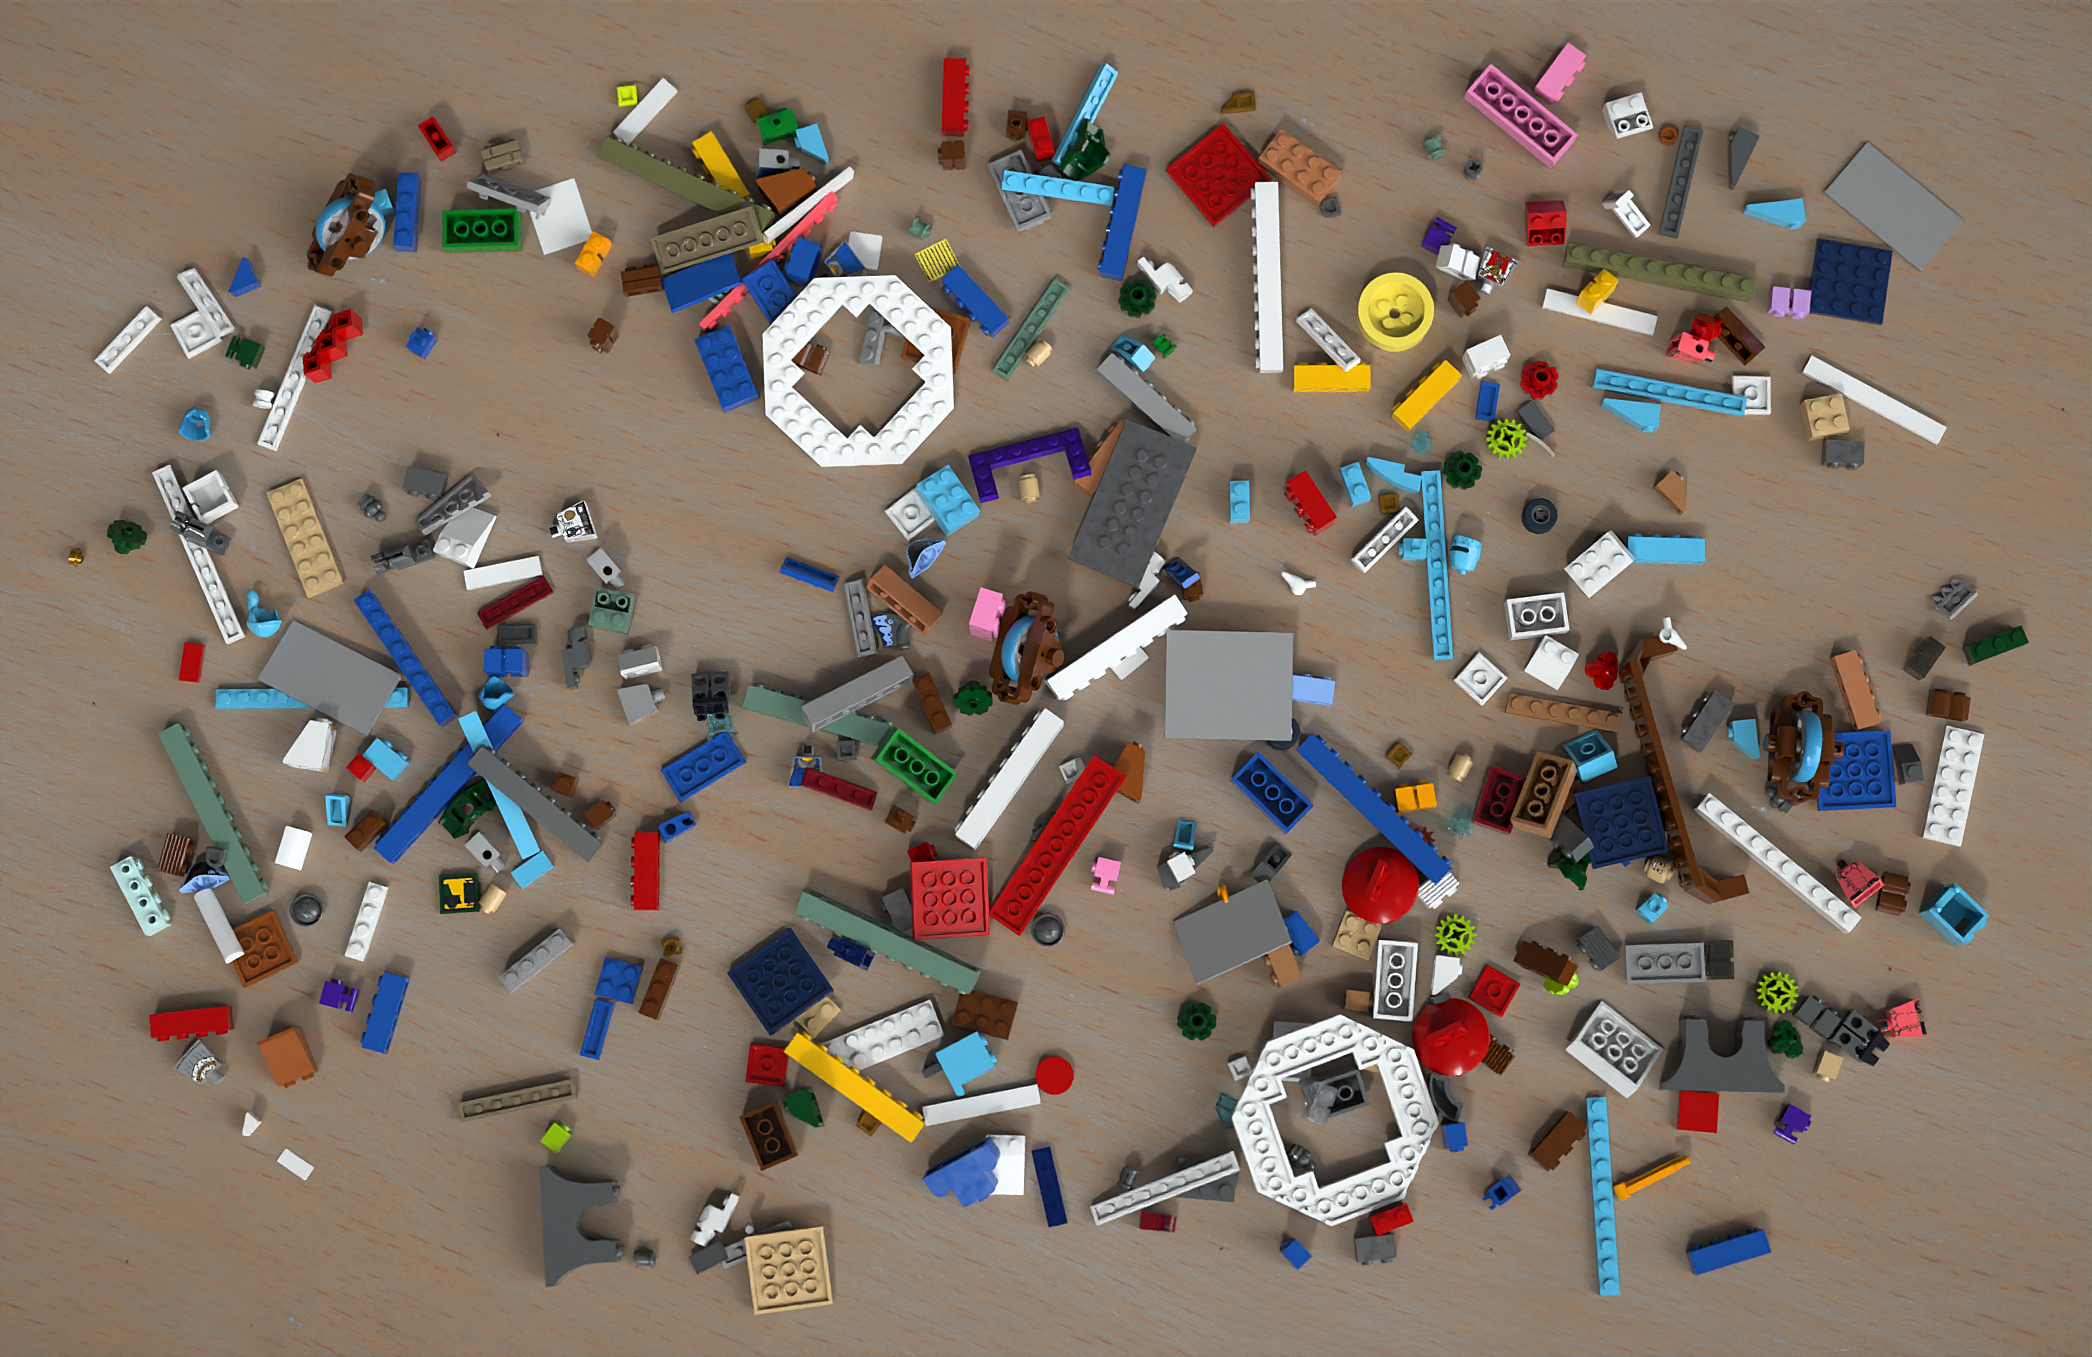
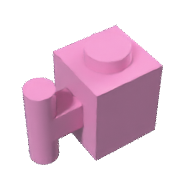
M1098 857V861H1093L1091 872H1095L1094 877L1100 878L1101 882L1100 884L1092 882L1091 890L1113 895L1115 887L1108 886V882H1117L1121 862Z

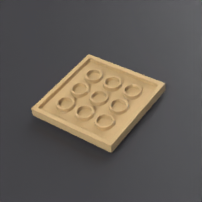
M823 1225L744 1237L755 1315L833 1304Z

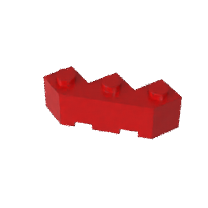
M351 309L333 314L329 320L331 322L326 330L321 331L313 342L315 343L314 347L303 356L304 375L315 384L332 379L331 362L348 357L346 340L363 335L362 318Z

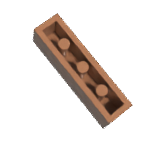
M1121 421L1118 425L1113 424L1108 431L1110 434L1106 440L1102 439L1096 447L1099 450L1095 455L1091 454L1087 458L1092 475L1078 478L1074 482V485L1092 498L1096 493L1124 427Z
M886 565L870 579L866 587L923 636L938 623L943 614L938 607L931 604L922 594L913 589L908 582L901 579Z
M1854 650L1830 658L1853 731L1879 724L1881 714L1875 708L1873 702L1875 701L1874 693L1872 690H1869L1867 684L1869 679L1867 673L1863 672L1861 655L1857 654V651Z

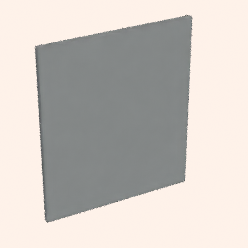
M1166 630L1165 738L1291 741L1293 633Z

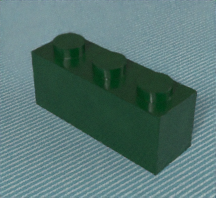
M2022 625L1970 644L1962 648L1969 666L2024 646L2029 642Z

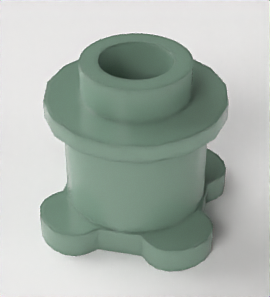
M1441 136L1424 141L1423 147L1427 148L1428 158L1438 160L1446 152L1441 145Z
M916 216L908 233L910 236L914 234L920 237V240H923L924 238L928 239L932 229L930 228V223L925 224Z

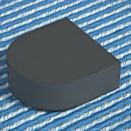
M1337 196L1322 201L1320 212L1324 217L1333 218L1341 216Z
M207 846V864L211 867L223 866L226 862L228 850Z
M1445 993L1428 999L1430 1004L1435 1005L1445 1002L1450 998V995Z

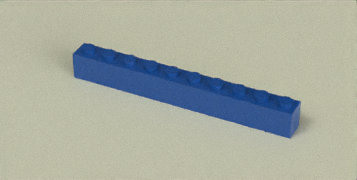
M505 704L495 709L493 712L494 716L482 724L496 752L524 722ZM468 740L467 746L455 753V759L443 766L441 769L442 773L428 783L429 787L426 791H421L414 800L416 802L411 807L407 806L401 813L403 816L398 821L395 820L388 827L389 831L385 836L381 835L375 841L374 849L391 864H395L477 774L467 764L474 756Z
M1311 734L1300 745L1297 752L1437 886L1453 870L1450 867L1452 862L1444 855L1440 857L1436 853L1438 849L1431 842L1426 844L1422 840L1424 835L1416 828L1412 830L1408 826L1410 822L1403 815L1398 817L1394 813L1396 808L1388 801L1384 803L1380 799L1382 795L1375 788L1370 790L1366 786L1368 781L1361 775L1357 777L1352 772L1354 768L1347 761L1342 763L1338 759L1340 754L1333 748L1329 750L1325 746L1327 742L1319 734L1317 736Z

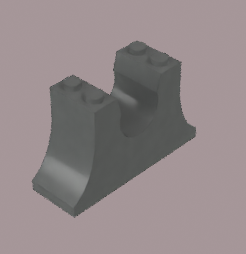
M1698 1015L1684 1016L1683 1020H1679L1677 1057L1669 1074L1659 1082V1090L1785 1092V1084L1775 1076L1767 1059L1765 1050V1021H1759V1017H1743V1021H1737L1734 1031L1735 1046L1729 1055L1720 1057L1709 1047V1030L1706 1019H1700Z
M554 1166L540 1167L546 1287L560 1285L561 1281L570 1272L581 1266L620 1261L621 1257L624 1256V1246L620 1245V1240L609 1238L602 1240L592 1239L584 1232L582 1227V1218L588 1208L594 1205L604 1206L618 1201V1197H621L620 1185H617V1181L600 1183L579 1182L562 1175Z

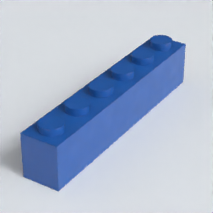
M1124 164V169L1119 170L1117 181L1121 182L1119 188H1115L1113 199L1117 200L1115 206H1111L1109 216L1112 217V222L1107 224L1105 233L1108 235L1107 242L1103 241L1101 250L1104 253L1103 260L1099 259L1097 268L1100 271V277L1117 281L1123 280L1147 169Z

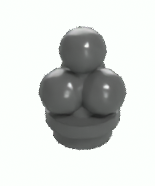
M366 494L357 503L360 506L359 509L364 511V515L367 518L375 517L378 522L385 521L386 514L380 511L383 507L382 502L375 500L374 496Z
M1769 786L1765 789V795L1771 798L1770 806L1772 808H1778L1780 812L1783 811L1784 813H1787L1793 805H1790L1787 800L1777 797L1775 787Z
M1295 1143L1287 1151L1288 1160L1293 1163L1295 1168L1300 1169L1304 1166L1306 1171L1315 1170L1316 1163L1313 1160H1309L1311 1153L1308 1149H1304L1303 1146H1298Z

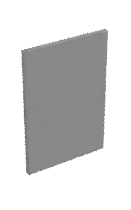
M1268 880L1229 896L1227 903L1224 900L1218 901L1173 922L1189 963L1190 971L1197 985L1292 943Z

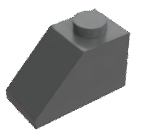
M1913 745L1892 747L1899 785L1923 781L1921 761Z
M1277 842L1250 875L1259 883L1265 880L1270 882L1292 854Z

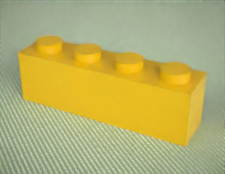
M712 131L692 142L694 149H692L693 154L697 160L701 158L704 163L701 166L706 175H711L712 181L721 184V189L725 191L730 188L738 192V197L744 198V196L751 198Z
M1447 360L1442 364L1438 362L1432 368L1433 373L1429 377L1425 375L1419 381L1420 386L1416 390L1411 389L1405 396L1407 399L1403 403L1399 402L1392 409L1394 413L1391 417L1407 432L1461 379L1462 375Z
M1302 362L1297 363L1293 368V392H1369L1371 388L1370 365H1366L1363 362L1358 363L1347 372L1337 363L1335 365H1328L1325 362L1316 363V365Z

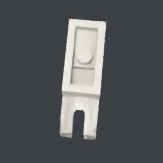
M1144 257L1138 260L1137 266L1160 294L1168 289L1167 292L1180 303L1193 293V289L1188 283L1182 284L1183 277L1173 265L1167 262L1155 271L1156 267L1151 260H1146Z
M1156 552L1152 555L1139 588H1136L1139 593L1135 592L1128 600L1131 602L1129 608L1134 612L1159 584L1160 580L1155 575L1159 574V571L1165 564V560Z
M732 1193L731 1196L727 1195L722 1205L725 1207L724 1210L712 1204L705 1207L697 1222V1226L702 1231L694 1230L690 1240L707 1247L710 1240L716 1234L715 1230L721 1233L724 1232L740 1196Z

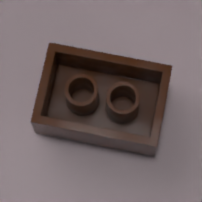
M975 990L969 994L960 993L951 1025L1009 1040L1018 1002Z
M778 1101L739 1116L761 1171L799 1156Z

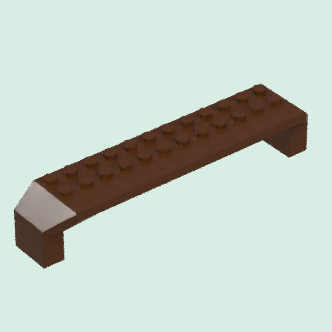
M1658 635L1640 640L1632 646L1619 669L1618 677L1620 683H1624L1626 690L1624 691V698L1631 707L1629 715L1636 724L1634 731L1636 738H1640L1641 755L1646 758V773L1648 776H1651L1654 793L1658 799L1659 813H1662L1663 817L1662 825L1664 832L1667 831L1669 837L1667 839L1668 848L1673 851V865L1679 871V885L1681 888H1684L1685 892L1709 905L1748 894L1749 889L1744 874L1717 881L1697 866L1642 679L1650 661L1671 656L1678 651L1676 645L1662 642Z

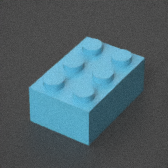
M949 465L916 485L915 492L946 537L978 518L979 508Z

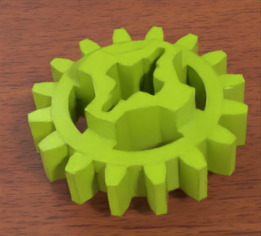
M1505 418L1504 423L1498 420L1497 426L1492 424L1491 429L1493 431L1488 430L1486 434L1490 437L1485 439V442H1490L1487 449H1493L1491 454L1497 453L1498 459L1505 456V460H1508L1509 456L1515 459L1517 457L1516 453L1521 455L1523 452L1521 448L1525 449L1527 446L1523 442L1528 439V437L1523 436L1526 430H1520L1522 424L1520 423L1516 426L1514 419L1511 423H1508L1507 418ZM1498 431L1499 438L1494 440V435ZM1504 436L1510 438V441H1503ZM1519 438L1518 446L1515 448L1514 441Z
M1454 914L1453 919L1446 916V922L1443 920L1439 921L1442 926L1435 927L1439 933L1434 934V937L1439 938L1436 945H1442L1440 951L1446 949V955H1450L1453 952L1454 957H1456L1458 952L1464 955V949L1472 950L1469 945L1476 943L1472 940V937H1476L1477 934L1472 933L1475 926H1469L1471 920L1465 922L1463 915L1458 919L1457 914ZM1454 922L1462 924L1465 928L1457 927ZM1447 926L1448 932L1443 937V930ZM1453 930L1455 933L1463 932L1462 934H1460V936L1457 937L1458 941L1456 940V938L1448 939V937H1450L1453 934ZM1468 934L1467 942L1464 945L1463 938ZM1450 942L1454 944L1456 948H1451L1446 943Z
M1770 972L1769 978L1766 975L1762 976L1764 982H1757L1761 987L1755 989L1760 994L1756 999H1761L1760 1007L1766 1005L1765 1011L1768 1012L1772 1009L1773 1014H1777L1779 1009L1780 1013H1785V1008L1791 1010L1790 1004L1797 1003L1794 997L1799 996V994L1795 993L1794 990L1798 989V986L1792 985L1795 980H1788V974L1782 977L1781 972H1777L1776 976L1773 972ZM1774 980V982H1772V986L1766 988L1767 984L1770 981ZM1783 982L1787 985L1789 990H1787L1783 986ZM1777 990L1784 994L1777 996L1769 991ZM1765 995H1767V996L1769 997V999L1771 1000V1003L1768 1002V1000L1766 999ZM1784 998H1788L1783 1005H1780Z

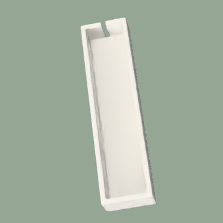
M1172 595L1046 679L1045 683L1057 700L1062 699L1065 701L1074 695L1072 691L1075 689L1082 690L1088 686L1090 679H1098L1106 674L1105 669L1108 667L1113 669L1121 664V658L1133 656L1138 652L1136 648L1142 646V648L1146 647L1154 641L1152 639L1154 636H1162L1166 633V630H1169L1168 627L1172 624L1177 626L1185 621L1184 616L1188 613L1176 595Z
M1046 708L1043 712L1038 711L1033 718V726H1028L1023 732L1021 743H1015L1011 749V757L1009 759L1006 757L1000 765L1001 771L998 775L994 773L989 780V788L981 791L977 797L979 802L976 806L971 805L966 812V816H968L964 822L961 820L956 826V838L973 850L978 848L1064 727V721Z

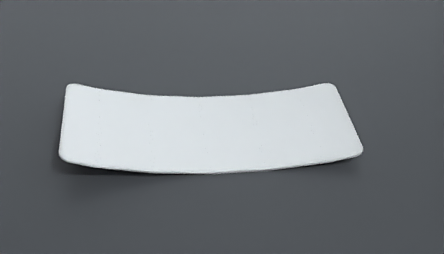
M1528 432L1525 434L1541 444L1552 457L1555 456L1553 451L1543 441Z
M1141 647L1137 648V653L1129 658H1124L1121 664L1112 669L1121 680L1149 658Z

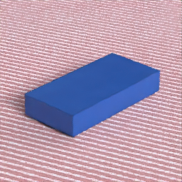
M1480 382L1475 419L1494 422L1500 384Z

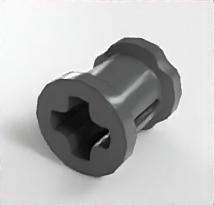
M1477 159L1469 160L1464 169L1465 178L1470 181L1478 179L1483 169L1482 163ZM1471 167L1476 170L1475 173H1473V170H1470Z
M1124 1166V1173L1117 1185L1133 1190L1134 1182L1137 1175H1140V1172Z
M634 1250V1268H638V1266L654 1268L655 1251L638 1252V1250Z

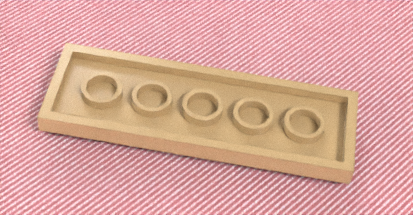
M301 478L267 492L307 597H313L344 584L304 480Z

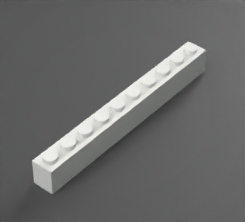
M1255 182L1254 188H1251V200L1255 202V207H1251V217L1255 218V225L1252 226V237L1256 238V244H1252V254L1256 256V263H1253V274L1257 275V282H1253V291L1257 293V300H1254V312H1258V319L1254 320L1255 331L1258 330V338H1255V349H1259V357H1255L1256 368H1259V373H1282L1283 344L1278 182Z
M1710 793L1706 794L1693 809L1844 934L1850 933L1862 918Z

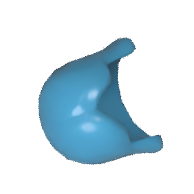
M196 407L188 409L184 414L178 431L179 434L185 439L202 441L210 438V416L208 412ZM195 423H204V425L198 427Z
M492 675L482 687L479 693V700L486 708L495 710L506 704L515 695V692L503 680Z

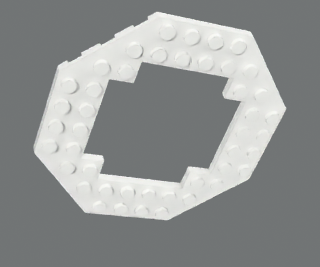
M895 275L814 278L763 333L766 416L821 467L903 464L954 409L951 327ZM870 304L925 355L912 370L926 383L875 437L860 425L847 439L792 388L805 373L791 360L842 305L857 318Z
M1340 1014L1266 1041L1231 1115L1256 1191L1330 1226L1404 1199L1407 1193L1406 1190L1419 1167L1418 1164L1429 1146L1431 1136L1439 1124L1414 1049ZM1352 1052L1359 1070L1377 1064L1401 1136L1383 1142L1389 1161L1318 1188L1312 1170L1293 1176L1269 1104L1287 1098L1281 1081L1282 1078Z

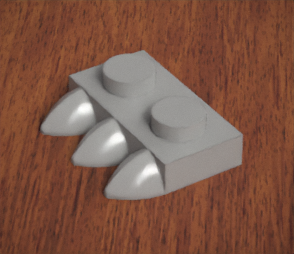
M1950 579L1954 590L1948 587L1941 588L1944 598L1932 596V602L1936 610L1950 621L1978 596L1975 589L1960 579Z

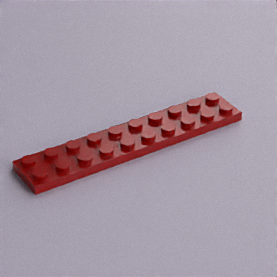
M1096 754L1092 757L989 911V916L1018 936H1021L1127 776Z

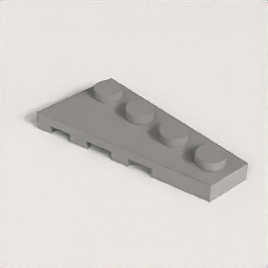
M471 473L414 522L427 535L492 495L478 478Z

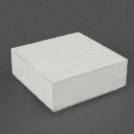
M1246 1056L1227 1063L1235 1081L1251 1075L1252 1070Z

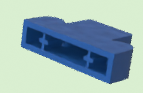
M989 1136L926 1170L922 1180L931 1193L937 1197L947 1195L949 1189H951L963 1207H967L978 1200L982 1202L991 1193L995 1192L999 1182L992 1170L998 1164L1001 1156L1000 1150Z

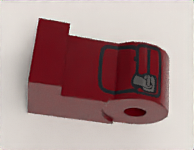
M1141 1211L1139 1229L1175 1233L1177 1217Z

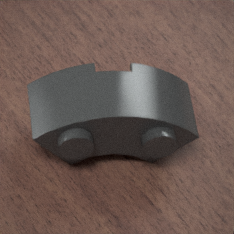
M1429 1073L1427 1089L1434 1108L1445 1119L1458 1123L1463 1104L1453 1097L1450 1090V1079Z

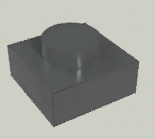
M855 740L836 741L837 761L857 760Z
M933 1061L924 1066L925 1070L922 1073L926 1079L942 1071L943 1068L940 1063L935 1064Z

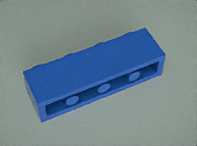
M398 172L393 246L397 252H416L422 180L418 173Z
M959 265L955 266L941 279L943 285L941 288L947 295H953L955 298L954 302L961 309L964 307L968 311L967 316L973 322L977 321L981 325L980 329L986 336L995 337L1009 324V318Z
M384 972L383 976L380 975L377 983L379 987L378 994H375L372 1000L374 1007L366 1020L368 1027L361 1036L360 1043H363L361 1048L388 1054L410 979Z
M1752 1227L1746 1229L1747 1233L1742 1235L1736 1232L1727 1235L1728 1239L1722 1241L1720 1238L1710 1240L1709 1245L1702 1246V1244L1691 1246V1250L1686 1251L1693 1275H1700L1772 1253L1765 1230Z

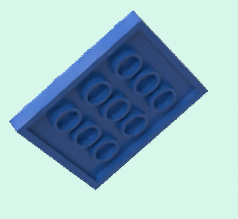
M1890 730L1835 733V741L1843 742L1844 753L1841 759L1834 758V764L1830 767L1828 787L1820 788L1817 798L1818 811L1897 807Z

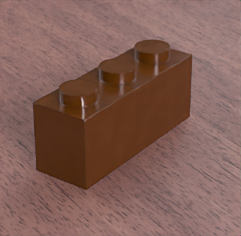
M1727 306L1714 316L1722 320L1720 326L1722 327V332L1719 339L1744 366L1766 348Z
M930 672L912 679L934 734L936 735L952 728V723Z
M1523 940L1513 960L1522 968L1568 987L1578 967L1572 962L1573 958L1563 953L1561 956L1557 955L1558 952L1549 947L1545 950L1541 944L1535 941L1528 943Z
M661 958L659 959L638 1013L655 1020H660L681 966Z
M1566 1111L1528 1155L1545 1171L1550 1169L1553 1171L1560 1164L1559 1159L1563 1154L1567 1156L1573 1149L1571 1145L1576 1140L1580 1141L1585 1136L1586 1132L1584 1130L1587 1127L1570 1111Z

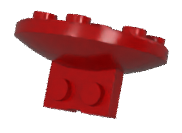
M1374 847L1356 855L1347 865L1342 878V894L1348 908L1360 919L1373 924H1387L1402 918L1411 910L1419 893V877L1412 862L1403 853L1388 847Z
M1448 998V1000L1434 1005L1431 1003L1419 1014L1413 1027L1412 1042L1417 1057L1428 1069L1444 1076H1459L1472 1071L1486 1056L1490 1045V1029L1485 1016L1473 1004L1459 998Z

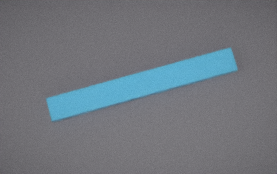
M1598 368L1595 372L1592 387L1740 417L1744 416L1747 397Z
M476 711L458 719L474 755L482 746L485 748L489 746L493 749ZM487 781L522 859L540 852L521 808Z

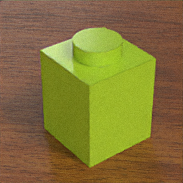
M555 1122L540 1142L554 1153H559L573 1135L569 1132L571 1128L563 1122L560 1124Z

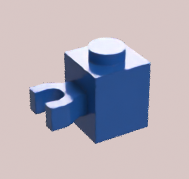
M417 327L416 331L410 335V340L406 347L409 351L425 360L437 340L434 338L432 331L427 328L422 330Z
M1508 1175L1488 1190L1489 1194L1482 1199L1484 1201L1489 1198L1492 1199L1493 1205L1489 1208L1493 1210L1498 1205L1500 1207L1522 1190L1512 1176Z

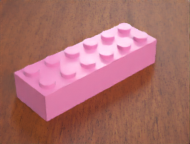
M1492 64L1487 67L1467 90L1464 99L1550 169L1575 142L1578 136L1577 133Z

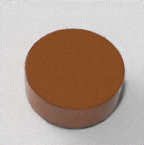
M1664 126L1658 134L1659 141L1666 146L1674 144L1678 138V132L1673 126Z

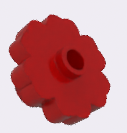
M1535 361L1533 365L1528 364L1521 372L1523 379L1520 382V386L1525 394L1530 393L1532 399L1542 400L1545 395L1551 396L1558 387L1556 381L1559 375L1555 367H1548L1546 361Z
M1602 651L1598 654L1597 660H1591L1586 663L1585 675L1593 679L1596 688L1609 690L1613 687L1614 681L1617 680L1618 667L1616 665L1618 660L1615 653Z

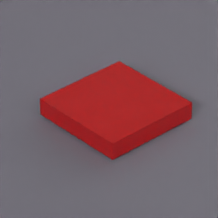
M1486 965L1470 992L1468 999L1502 1018L1521 984L1493 967Z
M750 1043L745 1082L784 1087L788 1055L784 1052L785 1048Z
M1680 1090L1677 1130L1717 1133L1719 1094Z

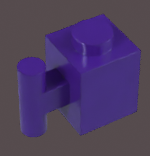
M1439 217L1436 218L1434 224L1440 228L1437 229L1432 226L1421 247L1437 256L1439 255L1440 247L1450 243L1452 236L1448 235L1446 231L1454 234L1457 227Z
M332 979L331 982L325 981L319 1004L342 1009L343 1002H346L345 1011L353 1012L359 990L351 988L350 995H347L348 986H344L343 981Z
M1786 1104L1778 1119V1122L1785 1125L1783 1130L1776 1127L1773 1134L1795 1145L1798 1138L1791 1135L1793 1130L1798 1133L1807 1131L1811 1124L1809 1120L1811 1115L1791 1104Z

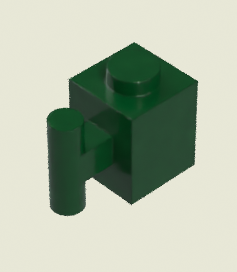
M233 335L225 357L232 359L235 352L237 353L235 359L240 363V367L248 370L251 367L257 369L265 348L261 344L245 338L238 345L240 338Z

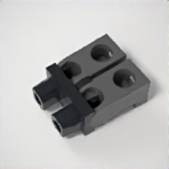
M728 671L712 672L711 683L709 673L691 674L692 705L697 720L705 721L707 714H714L715 719L718 720L725 719L726 713H729L730 678ZM722 677L725 681L715 682V679ZM704 679L706 682L696 683V680Z
M1854 1009L1848 1010L1839 1022L1840 1025L1836 1026L1827 1040L1836 1044L1858 1062L1875 1066L1879 1057L1873 1054L1872 1051L1876 1047L1884 1052L1890 1043L1883 1037L1885 1035L1883 1032L1879 1031Z

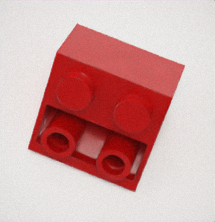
M1563 200L1525 202L1527 246L1565 245L1567 211Z

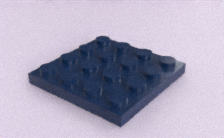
M1817 239L1809 288L1811 290L1809 313L1882 325L1893 251Z
M1650 776L1574 794L1582 830L1590 838L1594 846L1588 852L1592 869L1669 852Z
M791 928L727 972L770 1036L834 991Z

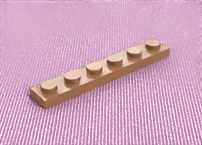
M1510 693L1507 696L1505 713L1613 733H1620L1623 715L1621 713Z

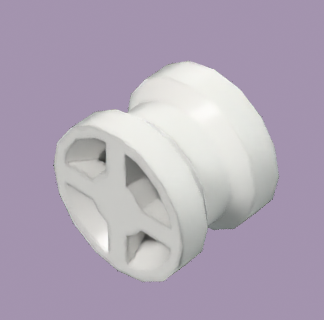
M255 390L256 398L252 405L258 408L271 409V399L274 397V393L266 390Z

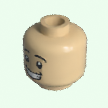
M1658 855L1653 858L1650 857L1644 869L1647 878L1658 883H1664L1667 879L1671 880L1675 871L1672 869V862Z

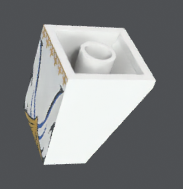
M316 718V721L310 720L284 757L283 763L290 767L329 773L337 727L332 725V722L327 719Z

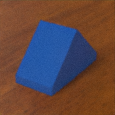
M245 257L242 258L229 289V292L235 297L261 287L251 262Z

